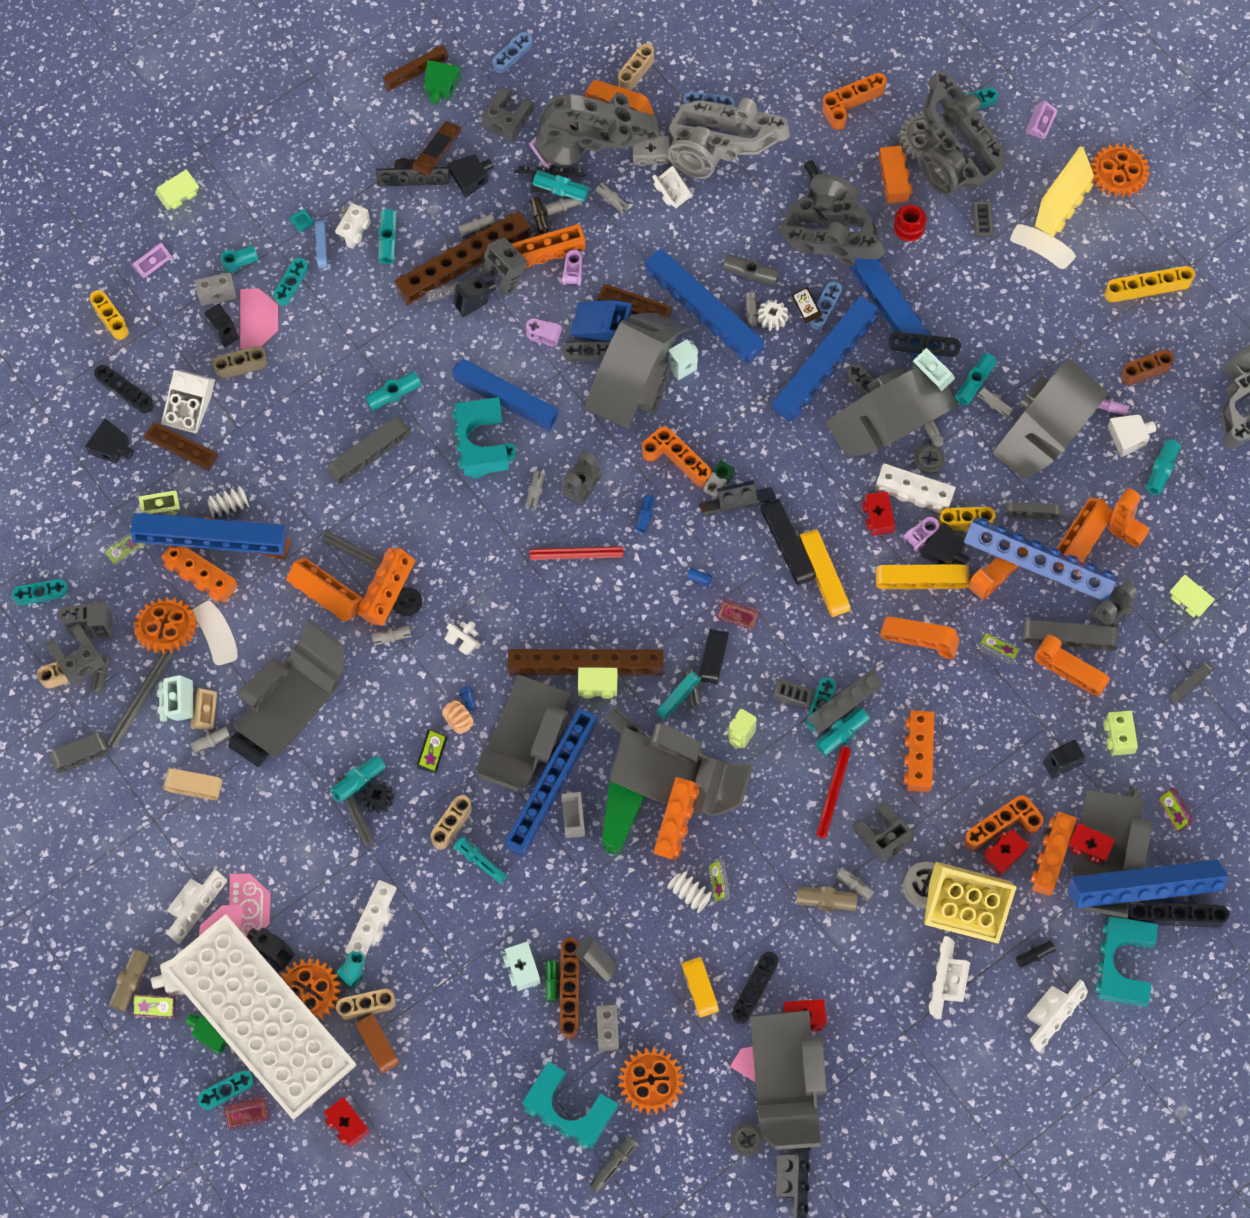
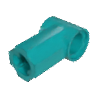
M251 245L236 251H224L221 254L223 270L227 273H234L238 270V267L258 261L254 246Z
M361 951L350 952L345 963L336 973L351 988L356 986L363 978L361 971L365 964V955Z

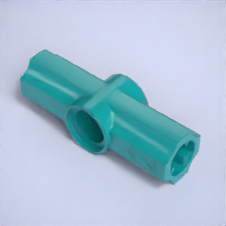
M537 170L533 181L534 186L581 202H585L589 187L572 182L568 178L559 175L554 176Z
M392 209L381 211L378 261L383 264H391L395 261L397 212Z
M989 353L982 355L955 395L958 403L969 406L996 366L997 360ZM972 378H978L980 381H975Z
M413 371L397 380H388L383 387L366 395L365 400L370 409L374 411L390 402H398L403 395L422 385L417 374ZM393 389L397 390V391L394 392V393H390V392H389V391H391V390H393Z
M1166 439L1145 488L1150 494L1160 495L1163 491L1165 482L1170 477L1175 465L1174 461L1181 447L1178 441Z
M858 707L846 718L839 719L831 726L830 731L815 742L818 751L822 755L827 756L839 745L847 743L855 735L856 731L870 721L868 714L863 708Z
M374 755L360 767L356 766L351 769L343 780L331 788L330 792L337 802L342 803L356 791L361 792L363 788L368 786V782H371L372 779L385 770L384 761Z

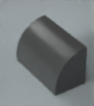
M588 934L573 953L596 977L608 982L615 972L616 962Z

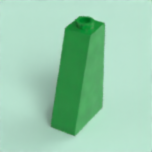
M611 781L609 782L602 847L610 854L615 855L617 853L621 855L646 796Z

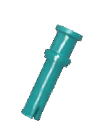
M463 835L456 842L453 849L461 852L468 862L473 861L499 884H502L508 874L480 853V848L472 845L466 840L467 837Z

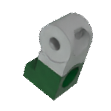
M720 460L703 491L717 499V488L727 486L735 475V468Z

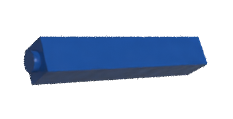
M464 358L453 368L454 381L488 399L499 397L501 406L550 431L559 417L558 408Z

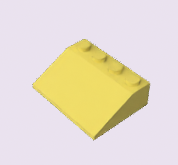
M1079 147L1042 198L1035 227L1052 237L1057 232L1063 230L1066 224L1064 223L1065 220L1073 216L1076 205H1081L1084 200L1083 195L1086 192L1089 193L1094 185L1092 183L1094 175L1083 147Z
M936 862L929 883L924 924L999 943L1016 886L1008 880Z

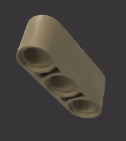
M255 346L216 357L213 360V368L217 377L226 379L262 369L267 365L268 360L264 349Z

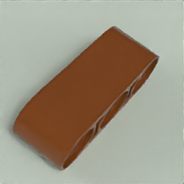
M1162 350L1128 362L1122 370L1121 381L1126 385H1133L1164 374L1170 370L1174 361V355L1169 350Z
M373 1013L355 1022L382 1074L400 1064Z

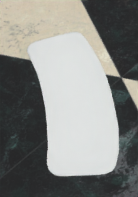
M1018 224L1010 238L1013 243L1031 249L1060 269H1065L1076 257L1075 253L1064 243L1033 227Z
M206 601L194 608V616H196V621L206 637L213 662L216 665H223L237 659L236 643L225 618L211 601Z

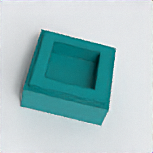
M305 208L289 217L299 233L315 225Z

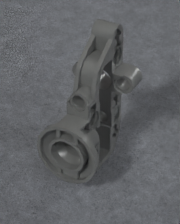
M939 71L928 82L930 90L923 114L928 124L925 128V139L931 147L920 155L919 166L923 176L932 188L940 194L948 196L961 187L972 190L976 189L1003 169L1005 161L1001 145L976 111L980 106L978 98L974 94L965 96L947 72ZM937 102L946 111L942 114L944 121L950 127L957 126L989 170L987 175L983 176L970 157L965 159L959 152L962 146L950 129H947L940 120V115L935 109Z
M616 93L609 103L573 94L553 96L539 114L541 126L536 134L535 142L538 151L549 163L557 167L569 168L576 165L587 149L599 152L605 147L623 149L645 140L658 138V119L653 115L629 109L628 98L622 93Z
M817 174L813 177L807 194L791 204L779 230L780 234L794 251L836 256L841 264L848 267L854 266L857 258L878 259L885 253V247L879 240L876 225L872 222L871 217L865 213V207L857 204L859 199L858 191L846 180L831 174ZM799 222H811L829 226V228L812 230L797 226ZM846 226L863 228L861 232H851Z
M1250 345L1240 351L1222 368V372L1233 381L1225 390L1230 398L1221 409L1225 433L1223 443L1229 449H1236L1250 441V415L1243 418L1235 408L1237 401L1243 400L1250 395Z

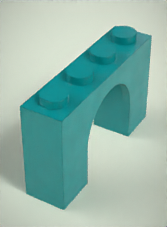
M499 397L455 403L456 411H452L453 421L457 422L458 425L454 427L455 437H459L460 441L456 442L457 453H461L462 458H458L459 468L464 470V476L509 470L506 444L479 447L468 440L471 432L477 427L503 423Z
M1109 916L1107 922H1103L1102 934H1105V939L1100 944V953L1103 956L1097 968V973L1101 974L1100 981L1097 980L1095 986L1098 999L1147 1007L1150 1003L1152 983L1123 977L1114 966L1113 955L1116 949L1124 945L1153 949L1156 944L1158 924Z
M548 1061L522 1102V1106L525 1108L524 1112L532 1117L537 1115L542 1118L541 1122L550 1128L555 1126L559 1129V1133L568 1139L571 1136L576 1139V1144L587 1150L589 1147L593 1150L617 1111L618 1104L600 1093L590 1111L583 1118L573 1121L561 1118L554 1111L552 1101L556 1091L566 1077V1072Z

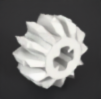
M776 299L774 303H771L769 300L766 304L762 303L757 312L759 316L758 322L762 323L763 328L768 326L769 331L772 328L778 331L779 326L784 327L785 322L788 321V309L784 308L783 302L777 304Z

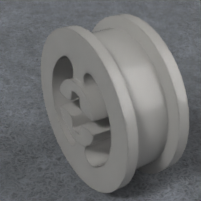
M920 862L913 865L903 880L904 896L909 903L917 908L926 909V896H928L930 880L924 892V897L918 894L921 893L928 874L932 875L935 863ZM920 873H927V874H923V875L920 876V877L917 876V874H920Z

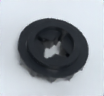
M402 588L393 605V609L396 614L398 613L402 617H412L422 607V597L413 588ZM405 596H407L409 601H413L410 603V608L403 604L405 603Z

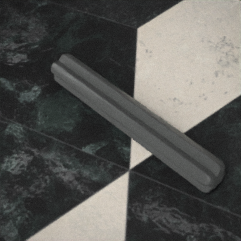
M329 531L323 536L324 542L376 569L383 560Z
M340 775L336 777V784L343 780L345 776ZM351 795L344 802L364 846H370L374 843L373 837L354 796Z

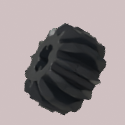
M376 780L373 786L368 782L369 789L363 788L362 792L364 795L360 796L361 800L364 801L363 807H368L370 813L375 809L378 815L380 814V809L387 812L386 805H393L391 801L394 799V794L391 793L392 788L387 787L386 782L379 785V781ZM378 795L381 798L377 800L374 796Z

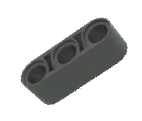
M99 732L51 751L49 755L55 771L62 773L105 756L109 753V748L103 733Z

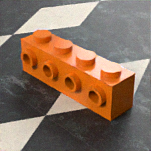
M580 224L512 243L515 249L528 261L525 269L538 263L544 264L555 258L561 259L570 250H578L579 252L586 250L585 237Z
M1088 498L1056 549L1066 556L1073 555L1079 559L1078 561L1084 562L1094 544L1100 538L1101 533L1109 524L1113 514L1112 509L1102 498ZM1056 562L1061 569L1064 568L1061 562Z
M169 546L161 556L164 562L163 566L167 570L177 572L178 576L185 582L191 581L197 590L201 592L203 590L209 593L208 596L216 602L221 601L225 604L238 587L233 577L187 547Z
M388 548L356 613L371 625L383 626L416 560L401 548Z
M305 557L294 561L286 578L293 587L304 592L310 599H314L324 609L331 611L338 619L345 622L356 616L359 604L363 600L357 593Z
M911 710L910 716L906 717L905 728L909 729V735H905V747H908V754L904 756V766H908L907 773H904L903 784H907V791L931 792L934 712Z
M678 777L675 778L653 854L677 861V857L680 856L682 851L681 844L683 838L686 837L688 831V820L691 819L693 814L694 800L697 799L699 794V785L697 783Z
M1059 811L1055 817H1051L1048 825L1051 831L1049 835H1045L1042 844L1045 846L1044 853H1039L1036 864H1039L1038 871L1034 870L1030 881L1033 882V891L1051 897L1077 820L1076 817Z

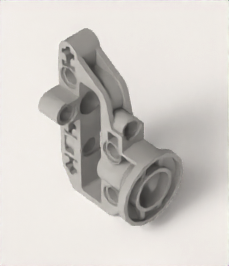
M743 98L738 107L708 101L686 103L680 107L669 127L672 135V144L668 149V158L671 164L684 175L695 179H705L712 175L720 159L732 161L738 155L759 154L775 143L787 140L790 137L788 122L784 117L757 111L755 102L749 98ZM685 124L698 125V127L685 126ZM705 127L720 128L723 131L738 133L739 136L711 131Z

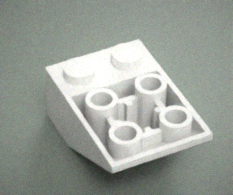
M174 370L161 424L197 434L212 396L215 379L183 370Z

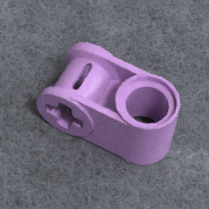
M570 250L566 254L563 285L577 284L581 287L583 265L582 255L578 250ZM574 259L578 260V262L572 263L570 261Z
M535 318L530 319L526 323V336L529 340L552 347L557 346L562 332V327L559 324Z
M927 517L911 528L903 536V539L914 547L913 550L915 552H918L925 547L937 532L939 522L934 517ZM933 526L934 530L929 531L925 527Z

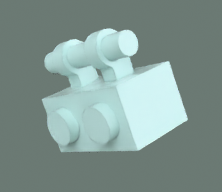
M179 675L165 678L164 682H160L159 690H157V697H159L157 714L160 716V721H167V717L176 721L194 718L193 680Z

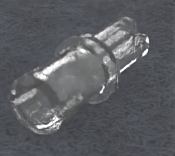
M457 281L446 286L441 285L440 288L426 292L427 301L433 302L442 298L447 299L448 296L454 295L455 286L460 282Z

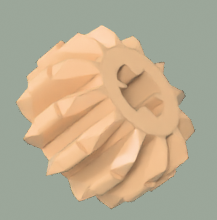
M454 700L442 709V715L456 733L462 734L473 726L474 721L471 714L459 701Z

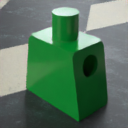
M431 60L427 61L424 87L425 93L430 95L429 101L431 103L438 104L440 98L449 99L461 79L460 67Z
M190 1013L187 1017L186 1025L194 1028L191 1035L201 1044L221 1056L227 1042L203 1014L199 1017Z

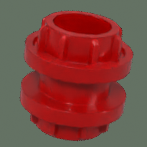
M905 205L898 209L895 214L893 229L899 239L912 242L923 236L927 222L923 209L916 205Z

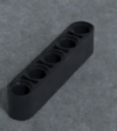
M777 498L760 505L762 515L795 583L801 585L815 579L814 569L780 500Z
M1137 902L1128 911V919L1158 924V926L1218 928L1226 923L1230 915L1229 910L1225 906L1208 904ZM1133 910L1141 911L1143 916H1135ZM1153 911H1160L1163 917L1157 918ZM1174 911L1180 912L1183 918L1175 917ZM1194 912L1201 913L1203 919H1197L1194 916ZM1214 913H1220L1223 916V920L1216 919Z

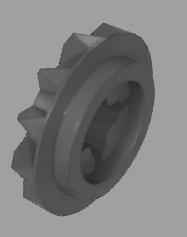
M933 445L920 447L914 457L915 465H917L920 471H924L927 474L930 472L936 473L942 468L945 461L943 452ZM929 454H931V459L934 460L931 461L930 465H928L927 460H924L928 458Z
M740 1124L731 1134V1145L733 1150L739 1155L747 1157L755 1155L763 1146L764 1137L761 1130L754 1124ZM743 1134L747 1137L755 1135L751 1139V1146L747 1143L740 1145L744 1140Z

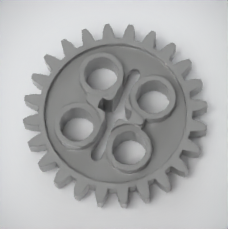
M923 112L921 116L918 113H915L914 117L909 116V119L905 120L901 126L899 143L903 144L902 149H907L906 155L912 154L911 159L917 157L918 162L920 155L931 147L925 139V128L928 124ZM942 117L940 120L943 122L946 128L950 129V131L956 137L957 133L954 132L955 127H949L948 124L944 122V119Z

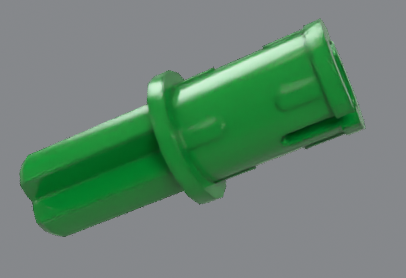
M555 960L546 962V980H544V983H546V1001H558V983H560V980L557 977V961Z

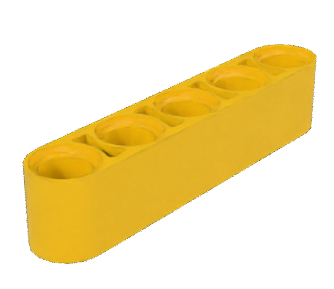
M1182 266L1112 279L1107 284L1104 296L1109 302H1119L1184 290L1191 286L1195 271L1189 266Z
M814 529L799 534L798 538L814 569L816 583L831 617L851 611L849 601L819 531Z
M880 565L875 568L876 587L879 589H963L969 587L970 584L969 566Z

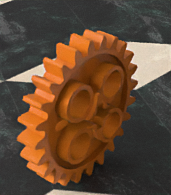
M1116 143L1115 148H1113L1109 144L1108 149L1103 147L1101 152H1097L1096 157H1093L1091 169L1094 177L1092 182H1097L1096 188L1102 187L1101 192L1107 190V196L1114 193L1115 198L1118 194L1124 198L1127 193L1131 197L1132 191L1138 194L1139 189L1142 190L1144 184H1147V178L1150 174L1148 172L1150 168L1147 165L1148 160H1143L1144 154L1138 155L1139 149L1132 151V145L1126 148L1125 143L1122 147H1119L1118 143Z
M168 597L165 598V601L158 598V603L151 600V606L144 604L145 611L139 609V615L135 616L134 632L137 641H141L142 647L147 645L148 651L154 648L155 654L159 650H162V654H165L166 650H169L172 654L174 648L180 651V645L187 647L186 641L192 642L191 635H196V616H194L193 609L190 610L188 604L184 606L183 600L178 603L176 598L169 601Z
M311 958L308 959L307 963L301 959L300 965L293 962L294 968L291 969L286 966L288 973H280V975L292 991H299L297 997L305 1006L309 1001L316 1002L315 1007L309 1010L316 1018L319 1017L323 1021V1014L325 1013L330 1016L329 1009L336 1010L333 1002L339 1001L336 995L341 994V990L336 988L341 986V983L335 981L338 979L337 974L332 975L334 970L332 967L327 969L328 965L326 962L320 966L319 959L316 960L315 964H313ZM303 974H310L308 981H301ZM294 981L298 982L301 986H303V987L306 988L307 990H309V989L311 988L312 992H313L315 995H317V996L323 998V1001L318 1000L315 996H313V995H312L311 993H309V992L305 993V991L303 990V988H301V987H299V986H297V985H294L293 982H294ZM320 984H327L325 991H317Z
M655 1047L652 1053H649L647 1048H645V1054H641L637 1050V1057L630 1055L631 1062L624 1061L627 1068H620V1072L624 1075L618 1076V1080L623 1081L618 1087L625 1089L621 1092V1096H628L625 1103L627 1104L632 1101L631 1109L633 1110L638 1106L639 1113L646 1109L647 1115L650 1114L651 1110H654L655 1115H657L660 1108L665 1113V1106L668 1105L670 1108H673L671 1101L678 1102L679 1099L676 1094L682 1095L683 1093L678 1088L684 1087V1082L679 1081L684 1078V1074H678L682 1067H675L677 1059L670 1061L671 1053L665 1057L663 1049L659 1054L656 1053ZM662 1065L666 1070L662 1074H657L654 1068ZM641 1068L645 1071V1075L637 1077L634 1075V1071ZM649 1077H652L653 1080H657L654 1081V1085H650V1083L648 1082ZM665 1077H669V1080H667V1081H666V1080H659V1079H663V1078H665ZM634 1082H644L638 1085H633ZM665 1085L669 1091L666 1094H660L657 1091L658 1087ZM646 1089L648 1095L646 1097H639L637 1095L638 1090Z

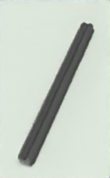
M166 650L165 654L161 653L107 740L108 747L112 749L117 748L174 656V653L171 654L169 650Z

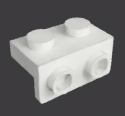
M673 166L659 177L656 175L652 176L655 181L653 183L655 188L663 193L664 196L662 198L668 206L671 204L677 208L693 196Z
M352 203L335 230L336 234L345 237L347 247L354 249L355 245L360 243L364 230H367L370 226L371 220L368 209Z

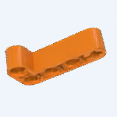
M875 73L826 94L823 97L822 112L830 126L835 130H842L846 126V110L883 95L886 88V76L882 73Z
M593 80L584 93V97L609 103L616 93H622L628 98L629 109L654 116V111L648 98L631 90Z
M660 427L642 443V457L646 461H654L664 453L697 486L705 487L711 476L710 467L671 429ZM663 436H665V437H667L668 439H667V440H661L660 438L663 437ZM653 448L654 451L648 452L646 449ZM674 449H680V450H681V451L678 452V453L673 452ZM691 461V462H693L694 464H693V465H687L686 462Z
M1127 488L1115 505L1108 530L1128 544L1139 547L1149 533V529L1146 525L1134 519L1141 496L1135 490Z
M1019 547L1020 553L1028 554V550L1025 547ZM996 557L985 569L981 568L974 574L968 588L984 601L1018 565Z
M889 616L885 617L880 631V637L884 640L936 649L940 656L947 659L955 658L960 642L956 630L951 627Z
M1047 634L1037 649L1034 659L1040 665L1090 694L1101 696L1110 678L1105 673L1060 648L1062 642L1057 637Z
M1024 795L1017 796L972 827L965 836L964 845L968 850H978L1017 822L1028 833H1037L1042 826L1043 816L1028 797ZM1021 803L1026 807V809L1020 810L1017 808L1016 804ZM1006 814L1010 817V820L1004 821L1000 815ZM1034 819L1037 821L1038 825L1033 826L1029 823L1028 820ZM986 825L992 826V827L994 828V831H993V832L987 831V830L985 829V826H986ZM976 837H978L977 842L975 840H970V838L975 839Z

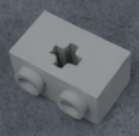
M658 136L654 140H645L633 145V165L645 166L656 164L661 166L669 164V137Z
M231 272L195 280L201 306L237 298Z
M617 1005L597 1006L599 1051L619 1050Z

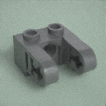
M502 87L481 116L483 128L513 143L533 112L535 102L527 98L524 99L516 112L512 114L504 110L511 99L512 91Z
M503 237L488 244L484 254L485 261L482 271L488 277L494 276L499 271L503 277L499 289L507 296L517 288L528 261Z
M582 450L577 458V463L573 466L571 473L567 472L561 485L562 495L580 506L584 504L602 477L601 469L597 467V459L589 451Z
M1125 581L1121 586H1117L1112 591L1109 600L1105 599L1098 603L1091 610L1089 617L1098 626L1116 628L1120 623L1119 620L1123 616L1125 618L1128 617L1134 610L1133 605L1138 594L1136 587L1129 581Z
M94 601L90 604L65 606L59 611L61 622L72 636L74 634L70 626L79 623L85 634L93 635L94 639L114 638V616L106 602ZM70 612L73 616H70L68 619H66L65 616H67V614Z
M79 623L70 629L82 648L67 657L64 656L54 639L45 643L71 686L105 665Z
M885 802L875 808L879 817L889 827L881 835H875L862 819L852 825L855 833L882 864L914 842L913 831Z

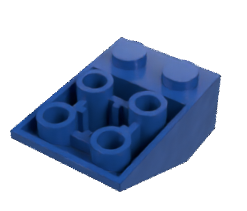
M615 300L578 302L570 336L600 342H611L622 320L628 322L629 317L632 315V304Z

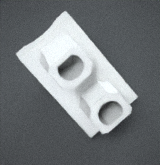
M462 621L460 627L464 630L449 623L446 627L449 631L444 638L447 642L455 645L459 638L462 639L464 642L459 647V650L465 655H469L474 648L479 649L482 644L469 636L471 634L475 637L478 634L474 630L475 623L473 621L468 624Z

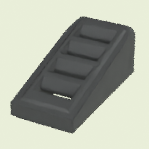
M973 201L971 208L975 238L993 237L991 201ZM978 209H986V212H978ZM987 215V218H978V216ZM978 222H987L988 225H979ZM979 229H988L989 232H979Z
M777 679L773 701L810 709L815 690ZM781 688L785 689L784 695L780 694ZM789 690L793 691L791 697H788ZM797 692H800L799 700L795 699ZM804 693L808 694L806 702H803Z

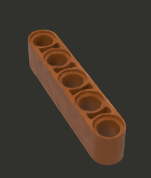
M566 938L561 945L560 1031L561 1035L569 1040L574 1039L579 1031L580 959L573 952L569 953L565 950L568 945H573L577 949L579 943L574 938ZM567 965H574L576 967L573 972L565 971ZM569 984L575 986V990L570 993L564 990ZM572 1004L575 1006V1009L572 1012H566L564 1007ZM568 1024L575 1027L570 1033L564 1031V1027Z

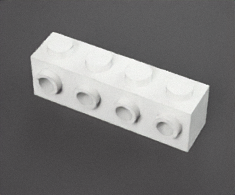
M883 464L875 491H888L890 496H894L900 501H909L918 507H927L941 514L944 509L950 507L956 487Z

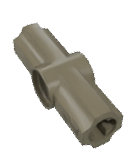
M798 886L796 904L815 906L824 911L839 909L856 912L858 893L837 891L832 887H820L818 889Z
M133 950L125 969L121 970L117 978V987L110 1000V1007L126 1012L134 992L136 993L142 984V975L150 959L148 954L139 950Z

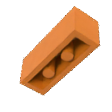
M901 145L880 148L879 163L887 204L909 201V195L912 194V185L908 183L909 169L905 168L906 153L902 152Z

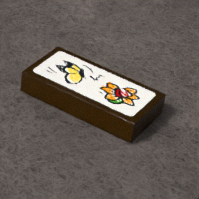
M808 287L791 295L805 323L822 316Z

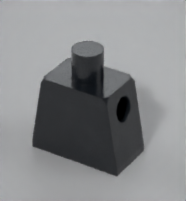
M474 154L448 163L449 173L465 198L488 182L487 171L494 168L490 159L480 162Z
M480 276L456 284L453 304L461 316L465 317L488 303L489 293L496 290V285L493 280L485 283Z
M216 304L204 312L206 324L224 348L240 339L233 321L220 304Z
M107 419L102 421L85 445L89 455L112 463H117L121 456L129 460L134 454V450L128 447L130 441L127 435Z
M946 523L941 525L925 545L921 554L923 558L938 565H953L954 562L959 565H966L970 560L968 556L962 553L966 543Z
M1072 740L1052 750L1043 761V764L1051 778L1054 779L1085 764V755L1077 741Z
M264 927L259 931L252 928L247 934V938L251 940V944L257 951L281 970H284L295 956V953L284 940Z

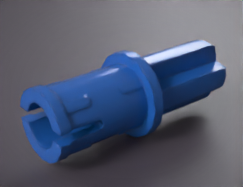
M650 495L644 496L641 509L638 511L639 516L635 530L641 533L647 532L649 519L652 517L651 512L655 499Z

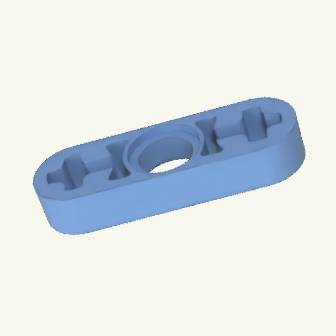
M522 32L503 48L492 60L494 71L504 73L518 61L533 45L531 34ZM516 50L517 54L511 56L508 54V51Z
M688 92L683 98V104L689 103L690 99H694V101H699L700 99L701 101L712 100L714 103L718 101L719 104L724 105L729 103V106L735 107L734 99L725 95Z
M325 220L315 221L318 269L328 268Z
M829 282L819 298L817 306L822 316L821 321L818 323L815 322L818 318L810 321V326L813 329H823L842 294V286L838 282ZM834 288L837 289V291L833 293L832 298L829 297L831 290H833ZM823 302L830 303L831 307L829 309H823L821 307V304Z

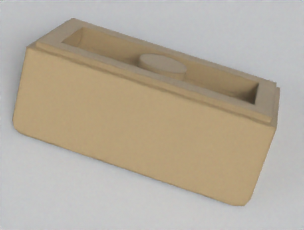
M201 688L194 691V718H191L190 728L214 729L217 692Z

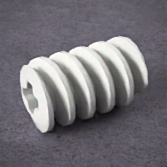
M238 486L237 492L233 488L230 489V495L226 491H223V497L216 493L215 500L211 495L209 496L208 505L213 518H215V513L222 517V511L229 515L230 508L237 512V506L241 510H244V504L249 507L245 492L240 486Z
M687 871L682 874L678 873L670 881L667 888H673L674 894L680 893L679 898H686L685 903H692L691 908H698L697 913H700L710 901L712 892L710 891L705 894V886L698 889L699 881L692 884L693 876L686 879Z

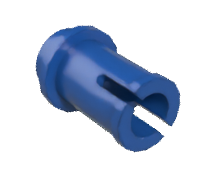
M690 568L687 574V579L701 583L703 587L709 586L713 577L709 572L704 573Z
M470 686L460 688L459 696L462 697L464 707L468 712L476 710L477 706L472 694L474 690Z

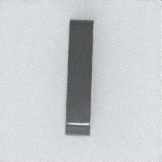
M397 416L329 463L326 470L338 484L344 483L405 440L410 435L411 430Z
M1026 620L1023 622L1022 641L1027 644L1041 645L1046 635L1050 634L1062 642L1061 647L1105 651L1117 649L1118 629L1115 627Z

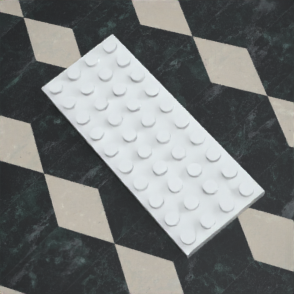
M226 914L163 966L168 975L293 1120L356 1066L351 1057Z

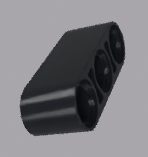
M715 629L709 630L699 672L701 682L718 684L729 632Z

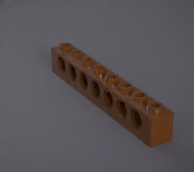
M519 211L511 213L505 219L494 222L489 228L478 231L473 237L461 241L459 245L448 248L443 254L432 257L427 263L416 266L411 272L400 275L394 281L396 290L408 306L484 263V254L488 244L503 237L511 244L531 236L530 226Z
M508 649L509 675H578V668H617L618 675L663 676V649Z

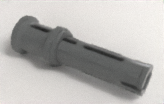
M627 1134L624 1136L625 1139L619 1147L614 1148L610 1160L589 1184L597 1193H600L617 1169L623 1163L629 1161L628 1157L632 1152L640 1147Z

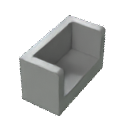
M581 792L561 794L565 837H585Z

